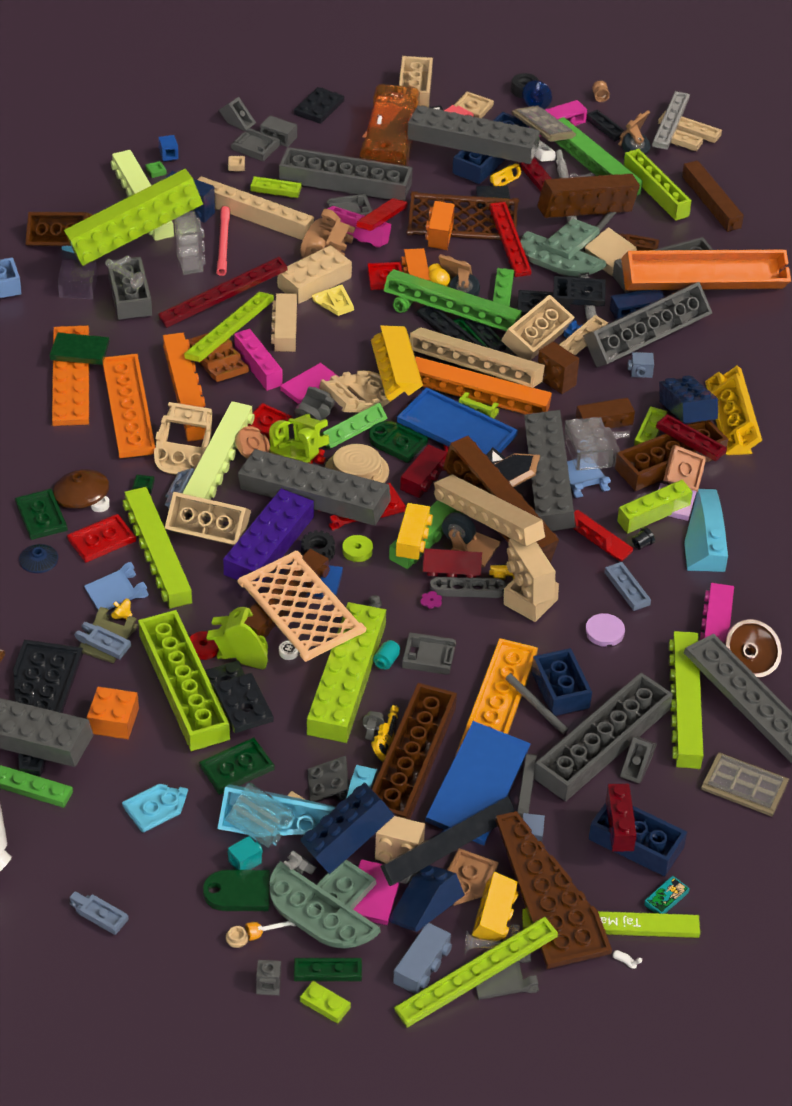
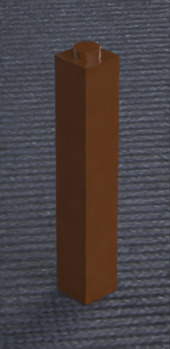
M698 160L684 163L683 179L728 232L741 229L744 215Z

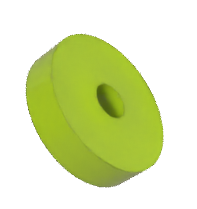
M362 535L350 536L343 542V555L346 559L353 562L366 561L373 554V543L369 538Z

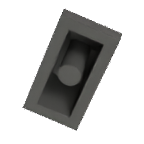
M239 97L219 109L228 124L243 131L256 124Z
M638 736L633 737L620 777L640 784L650 765L657 743Z

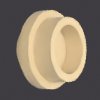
M234 926L227 932L226 941L231 947H243L248 942V933L243 927Z

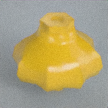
M125 598L120 604L116 601L113 603L116 608L111 613L112 618H124L127 620L129 616L133 615L130 610L131 602L129 599Z

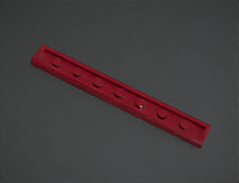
M280 257L272 259L159 313V319L168 328L287 271V265Z

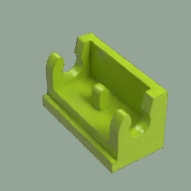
M465 392L459 398V403L493 419L499 413V409L496 408L499 403L494 402L490 407L468 398L469 392Z

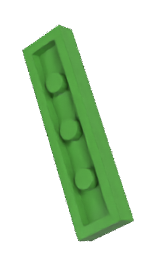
M497 268L493 302L510 307L514 270Z
M379 402L321 432L320 435H329V444L326 447L331 449L388 418Z
M0 765V789L63 808L73 793V787Z

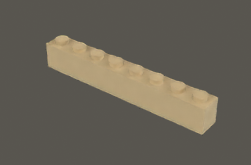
M202 176L198 179L214 186L215 209L220 210L223 206H227L230 208V214L300 240L304 239L307 230L314 222V217Z
M422 327L410 333V343L413 351L532 388L543 381L545 367L543 364Z
M454 475L434 482V494L437 500L525 546L545 538L542 519Z

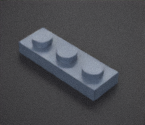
M623 562L605 567V574L633 611L651 604V599Z

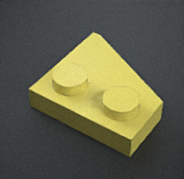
M343 285L312 295L313 302L338 316L354 311V306Z

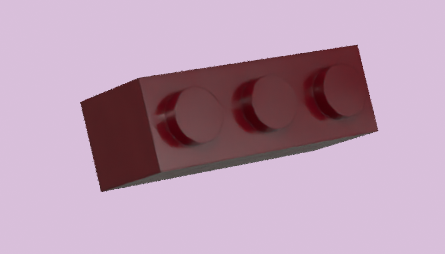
M428 444L401 476L400 490L420 498L424 492L426 493L429 490L433 481H437L439 474L445 471L443 466L448 452Z
M424 548L423 572H427V576H438V573H446V577H457L458 574H465V578L481 576L482 552Z
M608 784L606 807L612 852L634 851L637 835L630 784Z

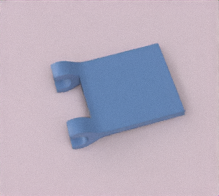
M591 456L567 461L570 486L575 498L583 497L581 489L595 484H599L603 492L610 490L608 483H611L610 478L602 473Z
M131 562L126 563L120 570L84 586L98 610L100 607L110 610L116 607L113 604L115 601L120 604L125 598L132 600L135 598H145L149 595L144 582L137 584L134 588L129 582L128 578L136 576Z

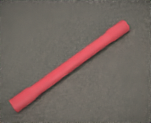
M223 206L220 209L219 253L216 271L220 276H224L227 273L226 260L230 208L227 206Z

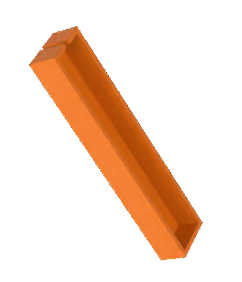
M787 250L627 251L621 258L625 290H680L697 282H700L702 289H783L791 282L789 267H786L788 265Z

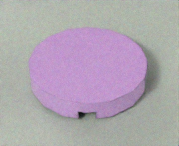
M601 613L588 619L585 632L587 638L596 645L607 647V645L612 644L614 646L622 641L625 634V626L616 616Z

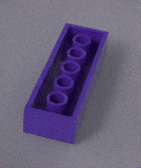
M281 488L224 557V575L238 580L240 577L282 558L314 518V501Z

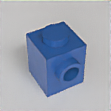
M174 135L159 137V151L163 161L179 159L178 144Z

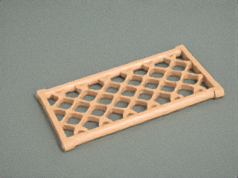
M294 551L237 580L239 585L249 592L299 651L300 657L305 662L363 634L367 629L356 620L302 559L299 551ZM280 569H288L290 573L283 575L279 574ZM296 570H303L304 572L302 576H292V573ZM264 577L274 578L271 583L262 582ZM277 579L287 580L284 585L275 584ZM295 580L300 581L299 586H289V582ZM312 581L314 583L312 588L302 587L304 582ZM260 587L270 588L268 593L258 592ZM275 588L283 589V593L280 595L272 594V591ZM287 590L297 591L295 596L285 595ZM300 592H309L310 596L302 598L299 597ZM315 593H323L325 595L321 600L312 599ZM271 598L280 599L277 605H269L268 601ZM284 600L294 601L292 606H283L282 602ZM297 602L307 603L305 608L295 607ZM312 603L321 604L318 610L309 609V606ZM333 604L335 607L333 611L322 610L325 605ZM280 610L290 611L289 616L279 617L278 613ZM294 612L304 613L302 618H294L292 614ZM309 613L317 614L315 620L305 619ZM322 615L331 616L328 622L319 621V618ZM343 616L345 618L343 623L333 622L335 617ZM290 622L300 623L299 628L290 629L288 625ZM304 624L314 625L312 630L302 629ZM319 625L328 626L325 632L316 631V628ZM332 627L342 628L339 634L330 633V629ZM300 634L311 635L309 640L300 641L298 639ZM314 636H324L323 642L312 640Z

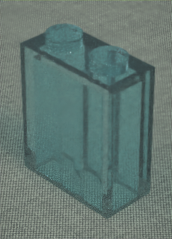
M250 782L244 788L225 820L269 848L272 844L277 845L282 837L280 831L283 826H289L294 816L291 815L293 809Z

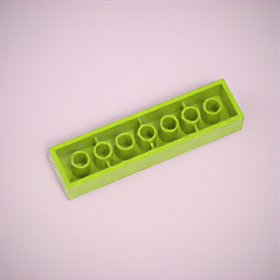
M183 169L65 229L64 232L81 265L84 266L203 205V202L192 176L186 169Z
M351 602L347 603L346 608L367 629L363 634L331 649L307 718V735L344 743L348 741L374 663L373 657L378 651L386 626V609ZM339 628V629H338L337 634H339V633L341 632V629H342V628Z
M177 610L138 620L140 639L190 751L230 740V724Z

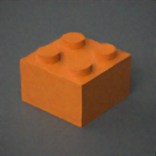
M435 201L434 207H430V220H427L426 224L428 247L448 250L454 224L455 204Z
M97 687L87 715L93 734L129 740L139 710L138 693Z

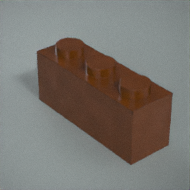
M622 398L579 405L576 409L575 419L581 432L587 433L633 425L635 411L629 399Z

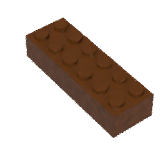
M632 173L545 179L537 206L544 218L604 214L609 212H631L640 184Z
M710 420L694 422L688 425L727 447L728 438ZM663 434L618 452L615 470L635 491H638L664 479L673 445L702 456L705 455L668 434ZM707 457L705 463L712 461V459Z

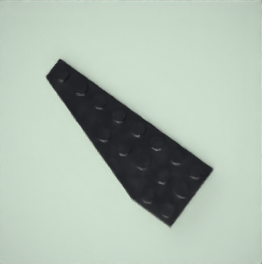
M24 639L13 668L15 702L63 713L83 656V648ZM18 753L19 770L41 777L46 760Z

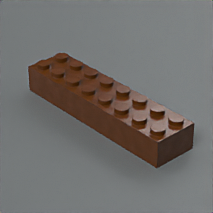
M469 436L450 443L443 466L449 475H454L540 518L534 509L523 499L522 495L515 490L510 481L501 474L500 470L494 466L488 456L480 450ZM543 520L545 538L536 542L551 563L559 539ZM500 533L501 536H502V537L508 542V544H509V539H511V538H509L508 536H506V535Z
M417 683L372 787V790L397 817L411 819L456 710L457 693Z

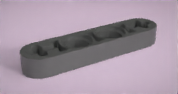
M435 577L430 582V591H435L437 595L445 597L499 598L504 595V588L506 587L505 582L497 578ZM460 585L463 588L455 589L453 586ZM478 585L481 586L482 589L476 590L473 588V586Z
M526 754L518 806V814L522 819L523 813L529 814L537 755Z

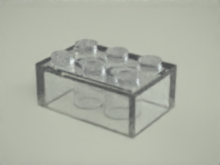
M195 211L187 212L175 219L176 253L183 275L203 272V265L206 264L205 256L202 254L205 251V245L202 241L204 230L201 228L200 218L196 217Z
M601 417L565 420L564 439L576 470L612 467L614 449Z

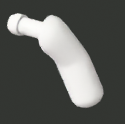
M618 950L613 952V958L624 962L629 968L634 969L637 967V964L642 963L641 958H637L634 961L626 953Z

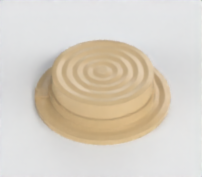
M350 444L341 447L325 465V468L385 483L389 476L387 462L380 456L377 450L363 444Z

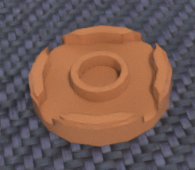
M245 426L235 437L237 449L247 459L254 449L265 452L270 451L268 438L265 434L262 435L260 433L261 430L252 426Z

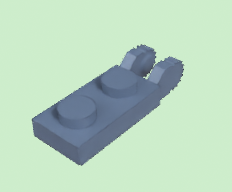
M84 622L81 627L90 635L81 631H76L74 634L76 639L82 643H87L119 660L131 646L129 640L98 625L95 626Z

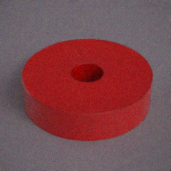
M208 631L196 632L190 636V640L200 660L211 659L219 651L214 640H207Z

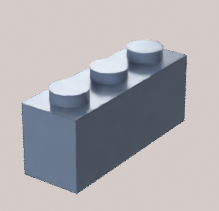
M430 923L425 925L395 968L393 983L413 994L419 993L422 988L425 989L430 981L432 972H437L441 959L451 951V933Z

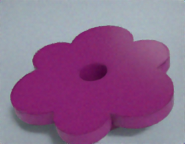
M430 591L428 594H422L420 603L429 609L440 607L442 605V596L437 595L435 591Z

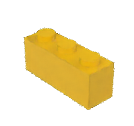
M407 504L396 542V556L419 560L420 553H424L426 545L424 539H428L429 528L427 527L432 525L433 515L430 514V506Z
M493 872L484 888L472 936L495 946L501 939L506 938L509 927L506 925L514 912V909L511 907L518 896V891H516L517 881Z

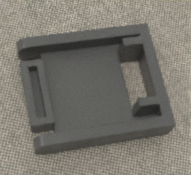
M248 128L246 132L242 133L231 144V148L236 152L264 161L280 146V139Z
M366 194L330 198L327 201L329 207L336 206L364 216L372 212Z
M409 632L402 668L448 675L452 665L456 640ZM411 647L419 648L417 657L416 653L410 652Z

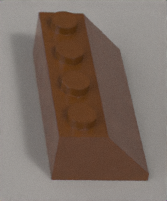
M28 212L25 245L71 246L64 230L93 215L87 212Z

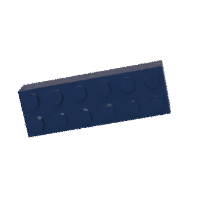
M502 112L493 120L529 128L520 119L505 112ZM461 150L453 157V174L481 184L506 159Z

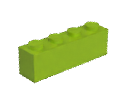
M683 480L677 481L620 506L617 522L629 534L672 515V512L690 506L693 492Z

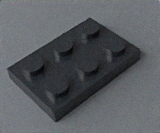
M317 87L294 109V115L321 124L344 102V96Z

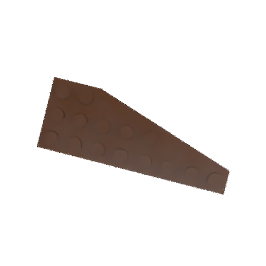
M518 812L496 816V823L531 924L546 917L558 932V937L540 947L547 969L611 954L612 948L598 911L589 904L583 892L576 888L570 876L553 855L550 856L544 844L537 840L531 828Z

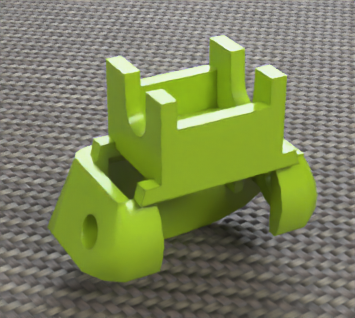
M305 414L295 419L290 418L288 421H276L269 429V452L307 463L311 462L319 453V448L329 444V435L320 436V430L328 426L327 419L320 421L310 418V414ZM291 423L294 428V439L289 438L288 425Z
M238 607L230 612L229 616L213 617L212 624L222 626L219 629L209 630L206 638L216 642L219 648L217 659L236 658L242 665L263 670L268 662V645L264 636L257 635L248 625L244 624L247 617L253 615L250 608Z

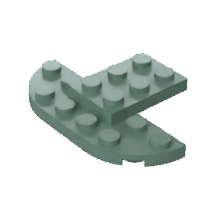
M574 218L549 239L527 231L520 241L529 262L562 275L579 276V274L587 272L593 274L606 267L605 260L580 251L600 234L599 228Z
M345 860L331 874L327 873L317 885L295 870L289 869L281 861L275 867L270 878V895L276 910L284 918L316 940L331 947L351 948L369 942L381 932L379 926L353 910L377 884L376 879L348 860Z

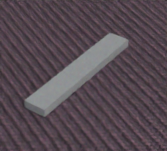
M674 92L653 140L652 147L668 150L689 101L690 94Z

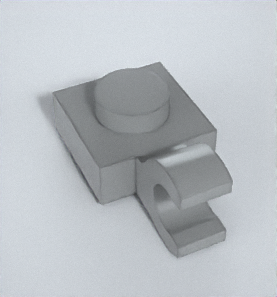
M295 851L290 853L288 862L284 861V865L289 869H296L301 874L305 871L312 875L316 869L313 864Z

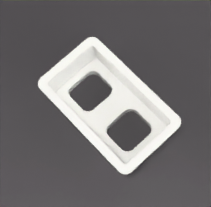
M539 140V147L534 156L540 161H554L555 151Z

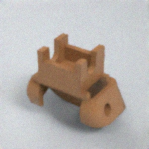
M324 209L321 214L322 218L314 221L304 236L300 250L302 258L330 245L345 256V253L341 252L347 248L345 242L352 243L353 236L347 234V232L354 233L355 227L340 222L341 219L334 211Z

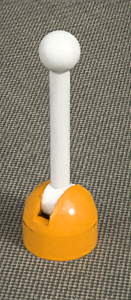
M286 921L262 927L257 922H250L245 924V930L248 933V940L252 941L260 938L263 931L289 925L295 927L296 925Z

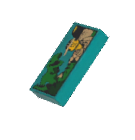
M672 876L645 900L644 905L654 913L666 914L689 893L690 888Z

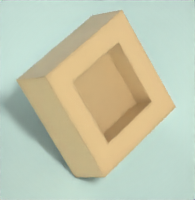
M229 156V171H245V156Z

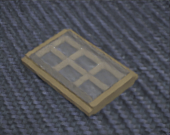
M539 106L519 108L512 111L515 117L530 128L540 130V135L550 142L571 139L576 136V133Z
M719 752L703 782L701 790L772 817L787 787L789 778Z

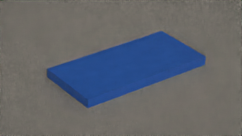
M427 387L397 416L398 423L448 447L450 443L469 436L484 454H487L492 447L501 453L518 434L517 429Z
M473 721L432 803L425 822L446 830L496 801L507 797L531 743ZM491 830L473 841L485 845Z

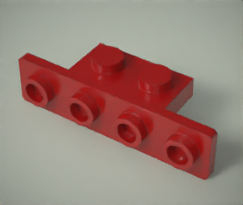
M579 510L574 512L576 528L573 529L618 561L622 562L633 552V548L587 515Z

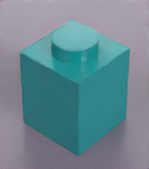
M248 836L228 848V861L235 870H251L262 863L263 849L258 842H254Z

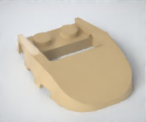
M357 371V374L351 375L350 372H344L340 377L335 375L330 378V381L322 379L319 389L330 393V396L343 407V412L359 413L379 402L382 407L390 403L385 396L380 374L372 371Z
M173 402L168 403L169 411L167 416H163L162 424L155 438L154 459L160 470L167 474L177 475L180 471L190 468L196 469L211 441L212 409ZM171 422L205 428L202 447L167 442Z

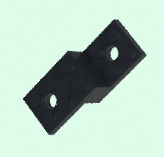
M554 276L553 292L519 290L518 310L522 311L520 317H523L536 306L533 304H539L548 295H551L568 312L570 304L605 306V279Z
M239 661L205 670L234 733L274 722V716L253 674H245Z

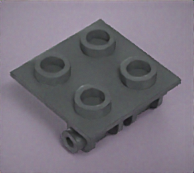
M346 756L308 769L310 801L315 802L335 794L340 800L347 798L349 783Z

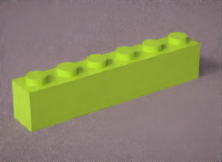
M640 149L626 152L624 166L642 180V188L675 221L689 217L691 200Z

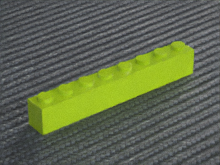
M147 487L126 491L125 500L122 501L125 511L129 512L130 524H134L135 536H139L140 548L145 550L144 555L146 562H150L151 574L156 576L157 588L162 590L163 602L167 601L170 609L191 604V587Z
M674 631L673 639H669V651H672V654L669 656V666H673V669H670V681H673V684L670 686V692L674 696L670 708L671 711H674V715L671 716V727H675V730H672L671 738L672 743H675V746L672 748V759H676V767L701 769L703 735L700 669L684 654L686 647L698 642V633Z

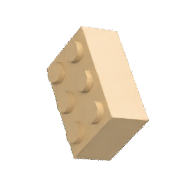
M509 539L507 568L510 573L514 574L517 585H521L526 599H529L533 605L554 599L556 571L537 542L525 546L513 539Z

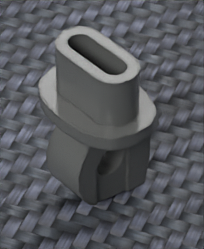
M369 711L364 716L363 725L367 729L365 739L374 740L376 731L384 723L382 713Z

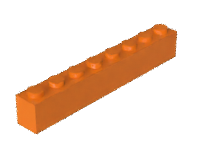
M184 332L163 335V348L177 403L204 408L205 399L204 396L201 397L202 388L201 385H198V373H194L196 372L195 362L185 359L184 355L190 349L189 340L185 339ZM183 424L187 442L203 440L205 428Z
M415 358L423 384L422 387L462 397L465 392H469L468 398L489 405H493L496 402L499 403L497 407L526 415L547 412L549 410L551 392L424 358Z

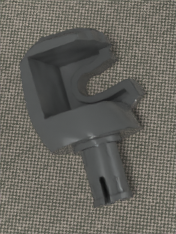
M309 386L302 402L296 406L294 415L298 418L305 414H310V418L321 421L330 414L335 400L330 397V393Z

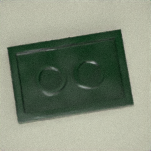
M57 332L50 353V360L103 365L110 342L109 337Z
M52 489L15 498V503L31 540L68 531L67 524Z
M251 738L199 762L200 768L219 795L224 793L225 787L229 784L240 786L275 770V765L255 738Z

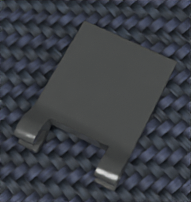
M531 953L477 985L478 999L482 1000L518 992H538L537 976H529L523 980L519 962H531Z

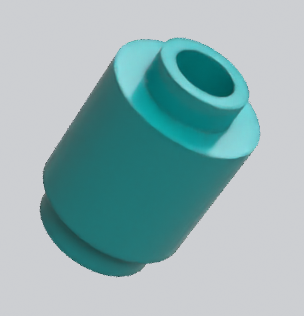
M392 640L384 642L373 657L375 665L380 669H389L400 654V646Z

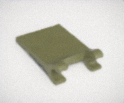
M100 607L92 625H98L128 640L138 627V624H135L137 618L129 616L125 626L108 621L109 615L106 614L108 609ZM81 642L79 646L83 648V654L110 663H114L117 659L87 643Z

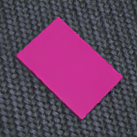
M319 363L280 385V390L299 404L305 397L309 386L319 389L322 379L330 381V378L336 374L322 363Z
M361 860L358 868L374 877L377 884L353 910L371 922L388 925L400 882L389 886L380 867L383 864Z

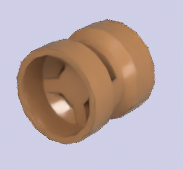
M597 81L593 84L592 90L595 99L598 102L608 100L610 93L607 84L604 81Z

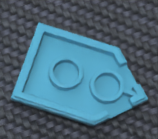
M158 784L123 801L122 805L140 831L144 833L181 814L188 788L179 787V789Z

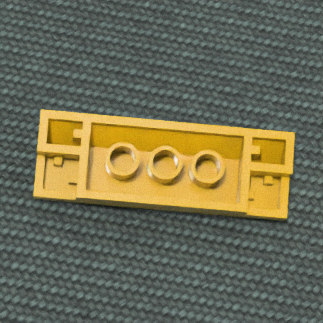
M380 325L382 332L376 334L371 339L385 396L391 402L404 391L408 396L422 387L423 384L407 329L404 326Z
M737 365L724 375L717 372L705 381L707 389L718 398V419H716L718 429L728 438L726 455L752 454L751 448L762 441L742 369Z

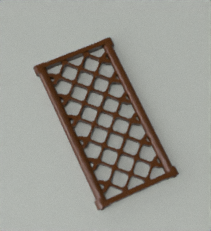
M411 191L410 193L411 204L408 230L406 231L407 235H426L425 225L427 220H430L426 213L430 212V207H434V205L430 206L427 203L428 200L439 202L452 201V204H455L454 208L456 207L461 210L454 213V219H457L459 223L453 225L451 237L501 240L499 233H491L490 231L496 227L495 222L491 219L492 214L486 215L483 213L486 210H490L489 205L491 203L506 202L507 207L509 205L514 206V211L508 210L511 217H514L513 223L516 228L518 198L506 199L417 193V191ZM419 199L420 203L414 205V200ZM467 202L469 206L462 208L459 204ZM477 203H482L485 207L479 209L476 205ZM424 205L428 209L421 211L418 207ZM472 208L477 212L470 214L467 211ZM415 210V211H417L419 214L416 215V216H413V211ZM461 214H465L468 217L466 219H461L458 216ZM482 215L484 219L479 221L475 217ZM424 217L426 221L421 223L417 219ZM473 220L476 224L469 226L466 222ZM489 221L492 225L486 227L482 223ZM412 222H415L418 226L412 228ZM464 225L467 229L466 231H458V227ZM480 226L484 230L482 232H475L474 228Z

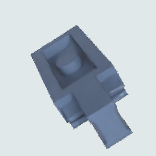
M194 468L178 472L166 494L165 506L168 509L170 508L173 492L183 493L195 471Z
M75 891L70 896V905L76 908L75 910L79 915L114 935L129 920L125 912L93 894L84 897Z

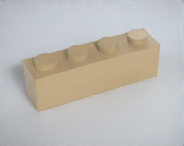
M276 293V300H273L272 333L275 334H271V344H275V351L296 352L297 294Z

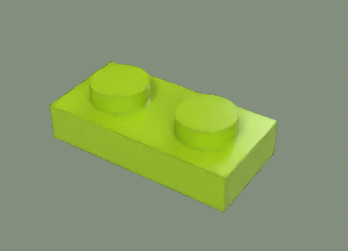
M314 981L300 996L301 1003L337 1024L351 1008L349 1001Z

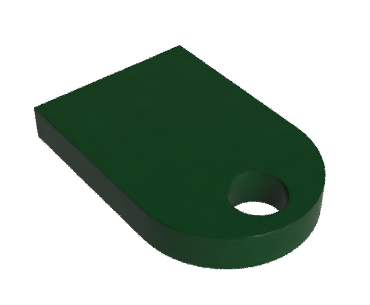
M392 421L376 423L371 427L369 434L370 443L375 448L406 463H409L428 443V437Z
M270 870L217 871L211 874L204 883V899L210 907L219 911H269ZM211 888L220 889L217 893L209 892Z

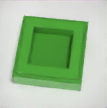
M161 161L145 165L146 171L151 178L166 175V169Z

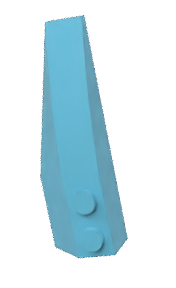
M698 489L684 542L687 571L725 572L728 559L722 508L716 489Z
M229 784L225 787L218 829L257 837L304 835L336 807Z

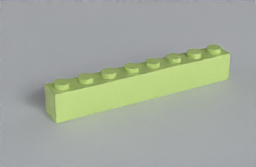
M131 150L112 154L111 168L116 171L117 179L121 180L122 188L126 189L128 197L151 186ZM170 221L148 233L153 236L155 241L174 237L173 222Z
M237 402L230 403L182 494L209 500L215 497L218 485L222 484L224 473L228 472L230 462L235 458L237 450L235 437L237 433L245 426H248V424L252 425L254 422L252 406Z

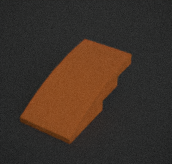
M208 333L188 339L190 348ZM229 338L199 362L216 382L249 372L248 365L241 360L240 353L233 348L232 341Z

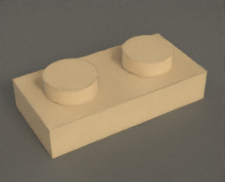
M676 130L671 143L697 151L703 143V138Z

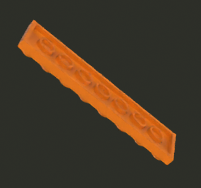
M89 326L54 327L53 344L57 332L89 335ZM53 360V426L89 424L88 363Z
M138 354L105 357L103 368L119 458L152 455L156 447Z

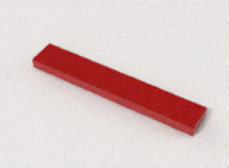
M392 198L359 219L356 227L372 231L407 208L408 202Z
M506 202L491 203L489 209L510 266L514 270V276L531 275V268Z

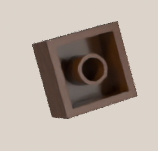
M554 341L540 349L538 363L545 365L543 382L560 394H564L576 386L579 358Z

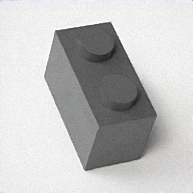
M269 116L260 125V132L279 138L280 145L289 147L297 138V124Z

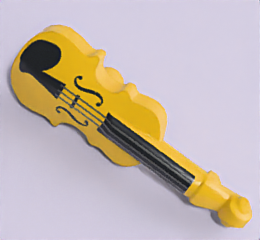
M392 705L388 714V722L379 726V735L374 736L375 740L371 742L375 754L382 762H384L395 737L394 727L398 718L397 713L399 712L397 705Z

